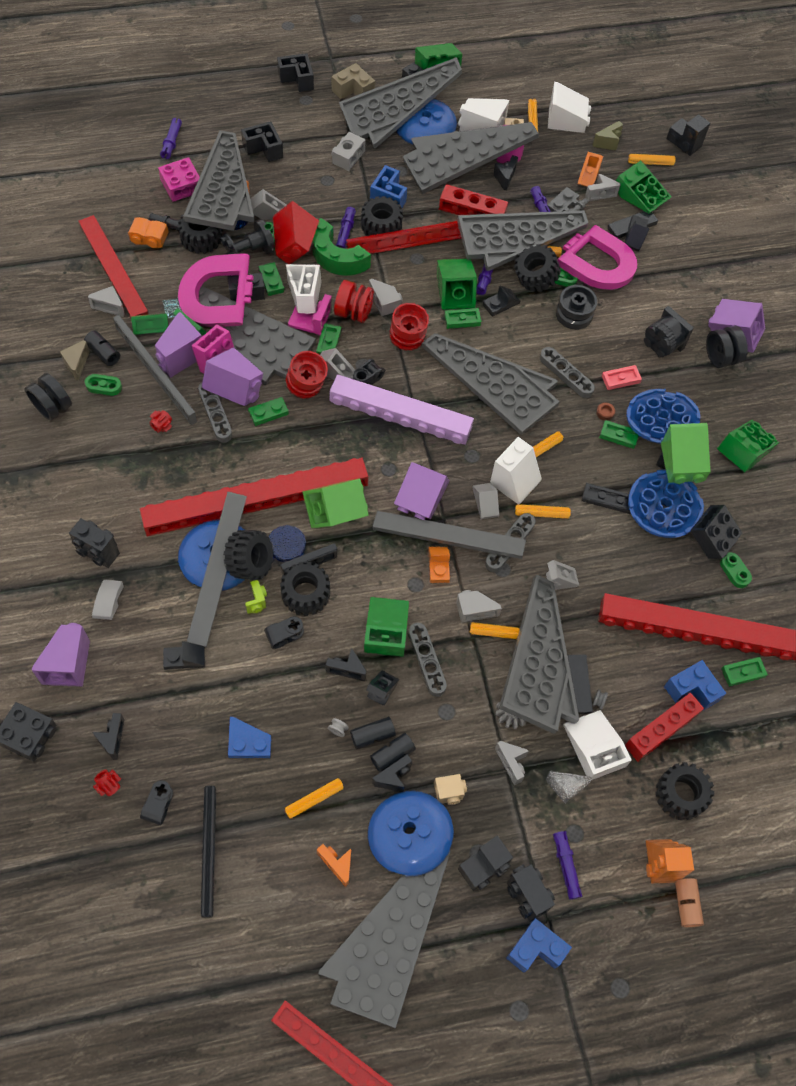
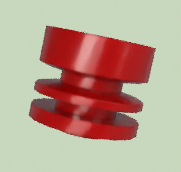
M343 280L336 296L334 314L347 318L351 313L353 321H356L358 318V322L365 323L373 305L374 289L372 287H367L366 289L365 285H361L357 291V284L355 282Z
M404 303L394 310L389 334L392 343L396 347L403 350H414L422 345L429 324V315L426 310L415 303Z
M301 351L293 357L285 379L287 388L292 394L305 399L312 398L319 393L328 371L327 363L323 357L312 351Z

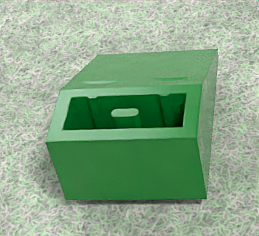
M641 160L620 174L615 180L620 183L618 195L648 214L672 197Z
M750 420L730 432L717 449L742 471L746 472L776 447L779 442L774 435L767 433L758 422Z
M370 597L364 653L404 657L409 601Z

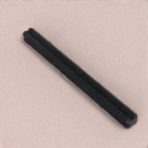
M215 786L204 787L201 882L202 918L213 917L216 819Z

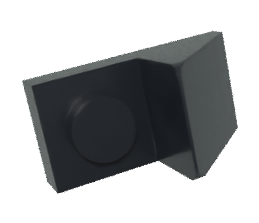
M512 155L510 161L506 162V165L495 163L493 174L503 190L507 191L515 173L518 161L517 156Z
M636 215L631 217L624 242L631 249L640 251L649 231L647 227L648 220Z
M500 285L498 294L484 300L483 306L493 317L520 304L521 301L511 289Z
M182 641V647L163 648L164 670L205 667V647Z
M352 648L348 662H344L343 659L336 657L333 659L327 658V673L365 681L366 670Z
M382 670L368 684L366 691L369 693L367 697L381 705H385L400 679Z
M113 713L112 719L108 720L107 732L109 733L92 732L113 760L118 759L125 721L121 713Z
M408 754L373 777L372 784L374 787L404 792L405 787L398 778V775L403 777L411 770L412 760Z

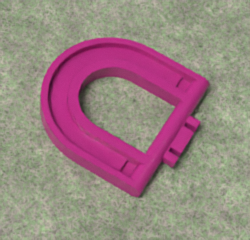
M594 225L583 236L577 233L562 248L566 252L557 259L560 268L582 282L599 289H618L627 285L633 279L637 269V259L631 248L597 225ZM589 242L612 256L616 260L618 267L613 270H601L575 254Z
M215 255L203 258L193 264L184 274L178 290L179 305L184 314L203 327H214L215 325L221 327L242 326L245 303H251L250 297L252 296L253 283L248 282L253 281L254 278L253 275H248L250 255ZM239 275L236 305L204 306L200 303L199 290L206 280L215 276Z

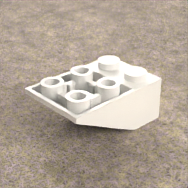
M601 710L580 717L579 721L575 724L572 722L563 724L589 781L625 768L631 762L622 739Z

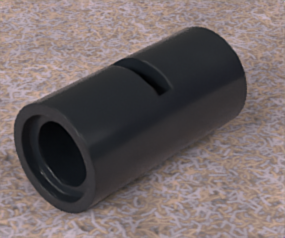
M93 330L85 336L84 341L87 342L88 347L107 366H113L119 361L120 353L98 331Z
M389 716L350 730L356 750L374 744V740L380 742L396 736L394 725Z
M403 733L389 742V746L385 745L370 755V759L381 773L407 754H411L416 748L410 737Z

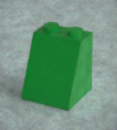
M471 259L437 260V281L441 309L475 308L477 276Z

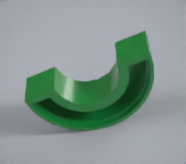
M319 219L312 240L313 256L316 262L326 271L342 276L356 275L368 270L371 266V254L359 245L349 249L335 246L332 243L334 240L333 226L324 219Z

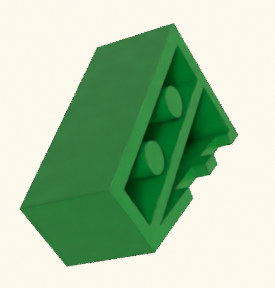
M452 43L422 46L415 49V63L423 70L457 58L461 66L462 53Z

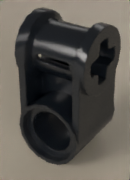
M370 358L354 371L353 379L373 385L384 376L386 370L383 367L380 368L375 363V360Z
M293 616L279 623L269 625L264 629L271 648L278 649L300 639L304 635L302 620Z
M160 780L153 784L147 801L142 808L140 819L158 825L163 824L173 798V790L168 782ZM165 788L167 793H162V795L160 796L158 791H163V789Z

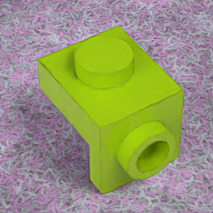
M255 580L250 582L255 600L245 603L248 614L259 613L266 608L264 597H267L265 587L264 585L260 586L259 581Z

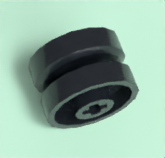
M571 285L565 288L560 295L556 309L558 321L564 327L574 330L584 329L590 325L597 307L595 293L583 285Z
M734 325L710 331L707 335V354L714 367L723 368L730 366V364L742 363L746 360L748 345L744 332L740 327Z
M44 373L38 378V384L31 383L24 388L27 397L34 407L49 421H52L59 415V410L65 411L72 406L67 392L48 373Z

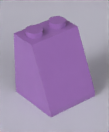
M722 299L720 304L716 306L715 313L709 319L708 325L711 331L734 325L740 327L747 340L748 352L753 353L765 330L762 303Z
M181 312L175 316L155 344L157 352L155 356L159 361L158 365L170 378L197 362L192 345L202 337Z
M233 347L206 361L202 388L246 406L258 399L263 373Z
M411 462L394 504L398 506L397 510L408 514V511L415 513L414 517L425 520L427 518L431 520L450 480L443 474Z
M77 623L61 625L32 667L33 673L42 685L83 686L90 644L83 626Z

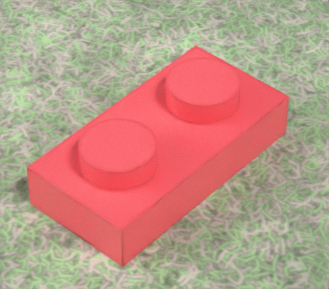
M636 365L602 373V379L607 390L638 384L642 380Z

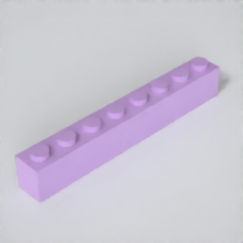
M338 374L330 389V401L336 405H343L355 411L359 410L370 416H377L389 422L393 421L404 427H411L423 433L427 432L457 444L466 445L474 420L472 417Z

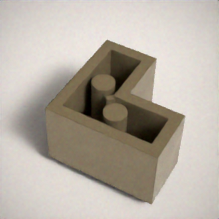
M357 63L332 76V92L341 100L353 93L359 95L375 89V80Z

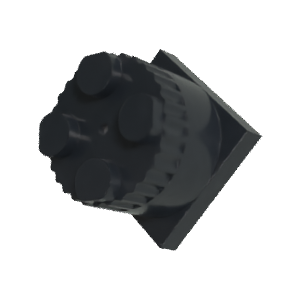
M667 306L661 318L646 328L644 343L658 357L663 358L676 349L680 352L684 350L694 328L670 306Z

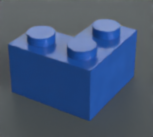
M385 165L370 187V199H375L377 196L379 198L382 196L390 197L393 201L396 200L403 208L407 199V187L399 185L400 171Z
M703 660L671 677L664 686L675 703L691 693L704 707L703 711L719 702L726 695V692Z
M535 918L506 959L523 973L529 969L537 956L556 969L572 947Z

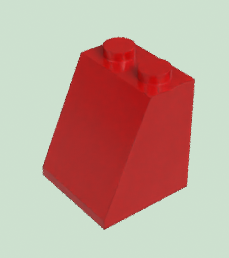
M291 201L273 216L276 256L287 264H292L309 252L319 223L318 219L294 201Z

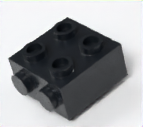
M710 505L690 530L708 559H723L742 534L725 505Z
M80 518L69 532L72 539L71 542L76 548L75 551L82 557L87 556L91 558L98 566L103 565L109 568L120 554L114 535L107 529L101 530L90 520L85 521Z
M15 702L0 726V746L35 762L37 757L43 754L44 745L47 740L51 739L55 734L57 725L52 718Z
M523 864L513 870V873L510 874L511 878L507 882V891L511 898H516L519 903L518 909L522 917L532 922L535 918L537 919L547 913L555 905V897L549 888H545L540 871L537 868L534 869L532 864L527 867Z

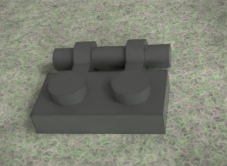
M566 187L547 205L551 212L582 211L586 207L588 200L586 198L579 200L580 195Z

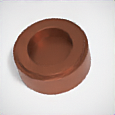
M601 403L596 411L597 417L603 421L611 420L615 414L614 406L610 403Z

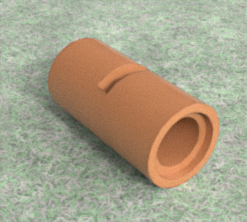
M697 879L676 880L675 886L681 927L703 926Z

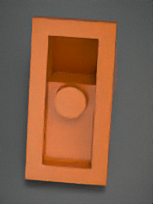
M592 152L587 153L577 183L578 185L588 187V185L595 184L603 160L602 155Z
M429 547L430 583H449L450 553L448 547Z
M322 844L317 849V855L346 887L349 884L351 849L337 860V853L330 846L327 848Z

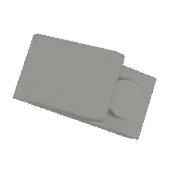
M598 174L596 184L588 185L585 198L589 202L617 197L620 183L602 174Z
M555 560L547 563L549 571L546 573L547 580L554 583L555 590L579 586L575 568Z
M503 741L498 742L495 750L513 784L521 783L525 777V771L521 763H517V761L526 757L529 751Z

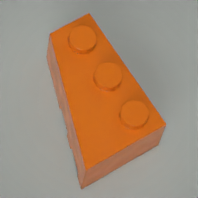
M671 839L645 840L649 863L646 866L647 876L651 878V883H675L676 880H680L694 871L691 847L678 844V842H672Z

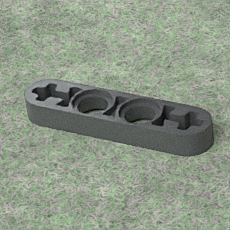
M551 347L542 349L540 361L580 397L589 398L593 395L595 386L586 376ZM562 364L565 366V369L560 370L556 365ZM574 375L578 380L572 381L569 379V376Z
M200 383L198 387L199 395L216 439L222 443L228 442L232 438V431L219 396L210 392V396H207L206 391L202 388V383ZM209 402H216L217 405L211 408L208 406ZM216 416L223 417L220 422H215L213 418ZM221 427H223L224 432L226 433V435L224 436L221 433Z
M529 513L522 514L505 536L511 537L512 533L517 532L521 535V539H526L535 526L534 516ZM528 520L530 523L526 524L523 530L521 528L523 526V522H526ZM490 553L486 558V569L490 572H498L510 557L498 555L500 558L497 564L491 565V561H495L498 554Z
M414 623L409 629V639L429 693L432 696L440 697L445 693L447 686L425 625ZM415 629L421 632L420 638L422 641L418 642V635L414 634ZM421 646H426L430 652L427 655H422L418 649ZM433 664L436 667V671L429 673L425 670V666ZM435 677L437 684L442 685L439 691L436 688H432L434 687L433 678Z

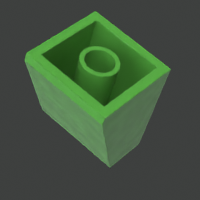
M707 423L670 424L661 442L668 483L682 484L684 482L700 483L706 481L710 474Z
M360 478L303 491L311 528L334 526L369 516L368 505L365 502L364 489Z

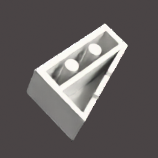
M286 264L288 283L298 313H316L321 287L320 265Z

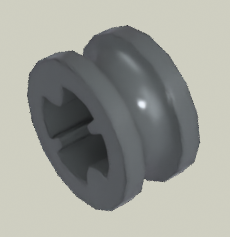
M598 689L592 706H599V709L602 710L608 693H601V690Z

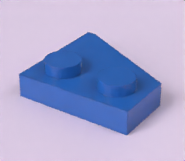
M230 717L228 757L271 758V735L235 717Z

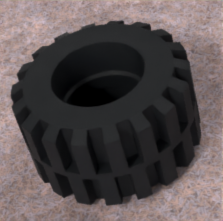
M377 196L375 199H369V202L366 201L364 206H362L361 229L366 236L402 229L403 210L396 200L393 201L392 198H386V196L380 198Z
M184 214L181 215V219L178 221V228L184 248L189 249L190 252L195 251L197 254L200 252L205 254L207 251L212 252L213 248H218V244H221V228L184 222Z
M536 244L535 247L531 245L529 249L525 248L523 253H519V258H516L515 272L521 285L529 291L531 289L532 292L536 290L541 292L542 289H549V286H553L555 284L554 281L559 279L560 265L555 252L550 247L547 248L546 245L541 246L540 244ZM544 265L541 269L532 271L535 267Z
M238 530L233 532L232 536L228 538V543L225 544L223 554L225 555L224 564H226L229 574L237 579H263L268 574V570H271V564L274 561V550L272 549L273 544L270 542V537L266 536L265 532L257 530Z
M299 562L298 566L293 564L291 570L287 569L285 575H282L280 583L281 596L284 605L288 606L289 611L293 612L295 610L296 615L304 613V616H308V613L311 612L314 615L317 614L316 610L322 611L323 605L326 606L328 604V599H330L329 576L325 574L323 568L319 569L318 564L315 563L313 566L311 562H307V564ZM302 583H310L317 588L309 595H301L295 591V588Z
M683 762L681 765L679 763L674 764L673 767H670L660 777V781L656 785V788H658L655 792L656 797H660L657 801L658 804L664 806L662 809L664 812H670V817L674 818L677 816V820L682 821L686 818L687 821L698 817L709 808L708 806L713 801L711 798L714 796V791L711 788L714 785L713 782L708 781L711 777L708 774L704 775V769L701 767L697 769L696 764L692 763L690 766H688L687 762ZM675 782L688 784L694 792V801H685L680 798L675 790Z

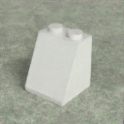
M554 82L549 106L548 129L585 133L586 126L589 127L590 117H588L591 111V106L588 105L589 98L558 82Z
M468 98L466 103L462 104L460 108L459 132L503 126L504 120L507 118L509 100Z
M517 437L494 464L490 483L517 504H521L542 480L533 447Z

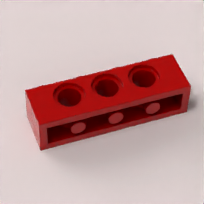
M447 184L444 187L439 203V210L456 215L506 214L508 207L507 201Z
M689 693L630 738L625 744L626 749L639 762L696 718L703 711L704 707Z

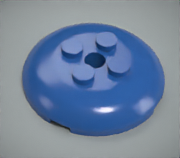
M432 99L396 131L402 139L413 144L411 139L415 137L454 132L457 127V120L449 106L439 100Z
M652 389L636 395L630 401L626 414L631 429L643 439L661 444L670 424L700 423V411L697 405L682 393L676 392L674 394L665 392L666 389Z
M657 470L654 473L642 475L635 481L629 492L628 505L633 519L642 529L658 537L676 538L691 532L690 530L703 515V499L700 498L697 487L692 482H684L682 484L668 483L666 470Z
M220 520L207 521L197 525L187 533L179 547L178 562L180 569L190 583L202 587ZM241 526L238 528V530H245ZM227 571L222 591L239 585L245 579L234 578Z
M418 791L400 792L384 800L374 811L368 826V842L375 859L388 871L405 876L422 875L438 867L449 854L454 838L452 819L445 806L433 796ZM407 827L416 829L412 834L405 833Z

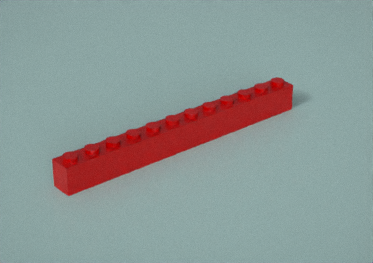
M352 458L346 462H335L328 466H317L306 471H296L288 475H278L275 478L260 479L253 483H242L231 488L224 487L213 492L206 491L200 495L185 496L182 499L167 500L164 503L155 505L149 504L140 508L144 530L148 537L199 525L207 521L220 520L227 492L247 496L243 515L304 501L303 491L360 478L363 487L368 486V473L363 458Z
M606 593L601 600L598 622L604 623L607 626L616 625L627 630H642L647 634L657 633L662 634L664 637L682 638L684 641H699L704 645H719L724 649L735 648L745 653L755 652L760 653L762 656L780 657L782 660H796V630Z

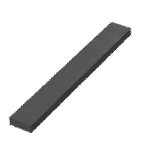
M120 315L113 317L115 327L186 420L191 425L197 422L195 411Z
M227 492L187 638L189 643L207 647L227 573L226 564H224L225 555H223L225 544L228 543L229 536H232L233 532L238 531L247 496Z
M377 511L373 523V530L518 559L523 558L526 539Z

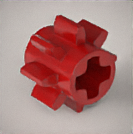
M155 410L149 416L151 418L150 426L158 433L160 431L167 432L172 427L170 424L172 417L164 410L161 412Z
M107 769L102 770L95 776L94 781L96 784L93 788L101 796L104 794L111 796L119 790L120 784L118 782L121 778L114 770L110 772Z

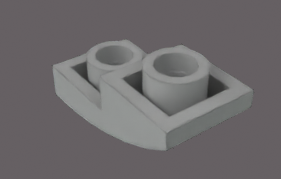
M103 580L94 603L93 618L112 620L118 608L117 599L124 587L122 581Z

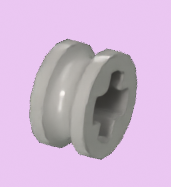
M333 718L331 721L332 725L328 726V730L337 736L344 737V731L348 730V725L339 719Z

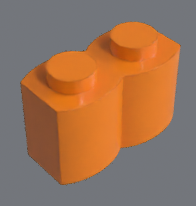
M137 217L134 219L128 235L130 241L136 245L162 248L169 231L167 224Z

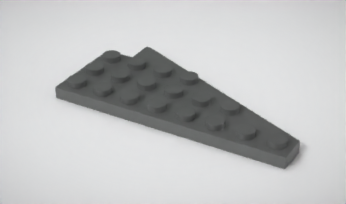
M457 58L339 102L350 132L364 139L370 137L373 147H378L462 74V69Z
M528 122L415 137L411 140L416 150L404 155L403 159L419 189L424 194L539 138V133L533 123Z
M219 131L183 215L184 222L234 231L238 220L254 222V213L235 133Z
M585 210L458 215L457 218L466 258L483 259L486 271L519 258V253H523V250L525 248L529 249L531 245L533 247L536 244L541 246L548 245L588 226Z
M203 286L199 290V301L204 306L236 305V301ZM246 306L244 308L242 326L223 327L230 331L234 348L263 373L261 382L264 385H267L274 373L286 379V374L293 357L301 351H311L316 344V338Z
M436 333L422 342V347L521 436L559 405L560 401L549 393L558 383V380Z
M536 575L531 584L499 709L554 734L558 731L561 718L575 724L579 721V715L554 583Z
M450 852L438 867L428 873L418 876L402 875L319 970L318 975L338 982L330 1005L396 1028Z

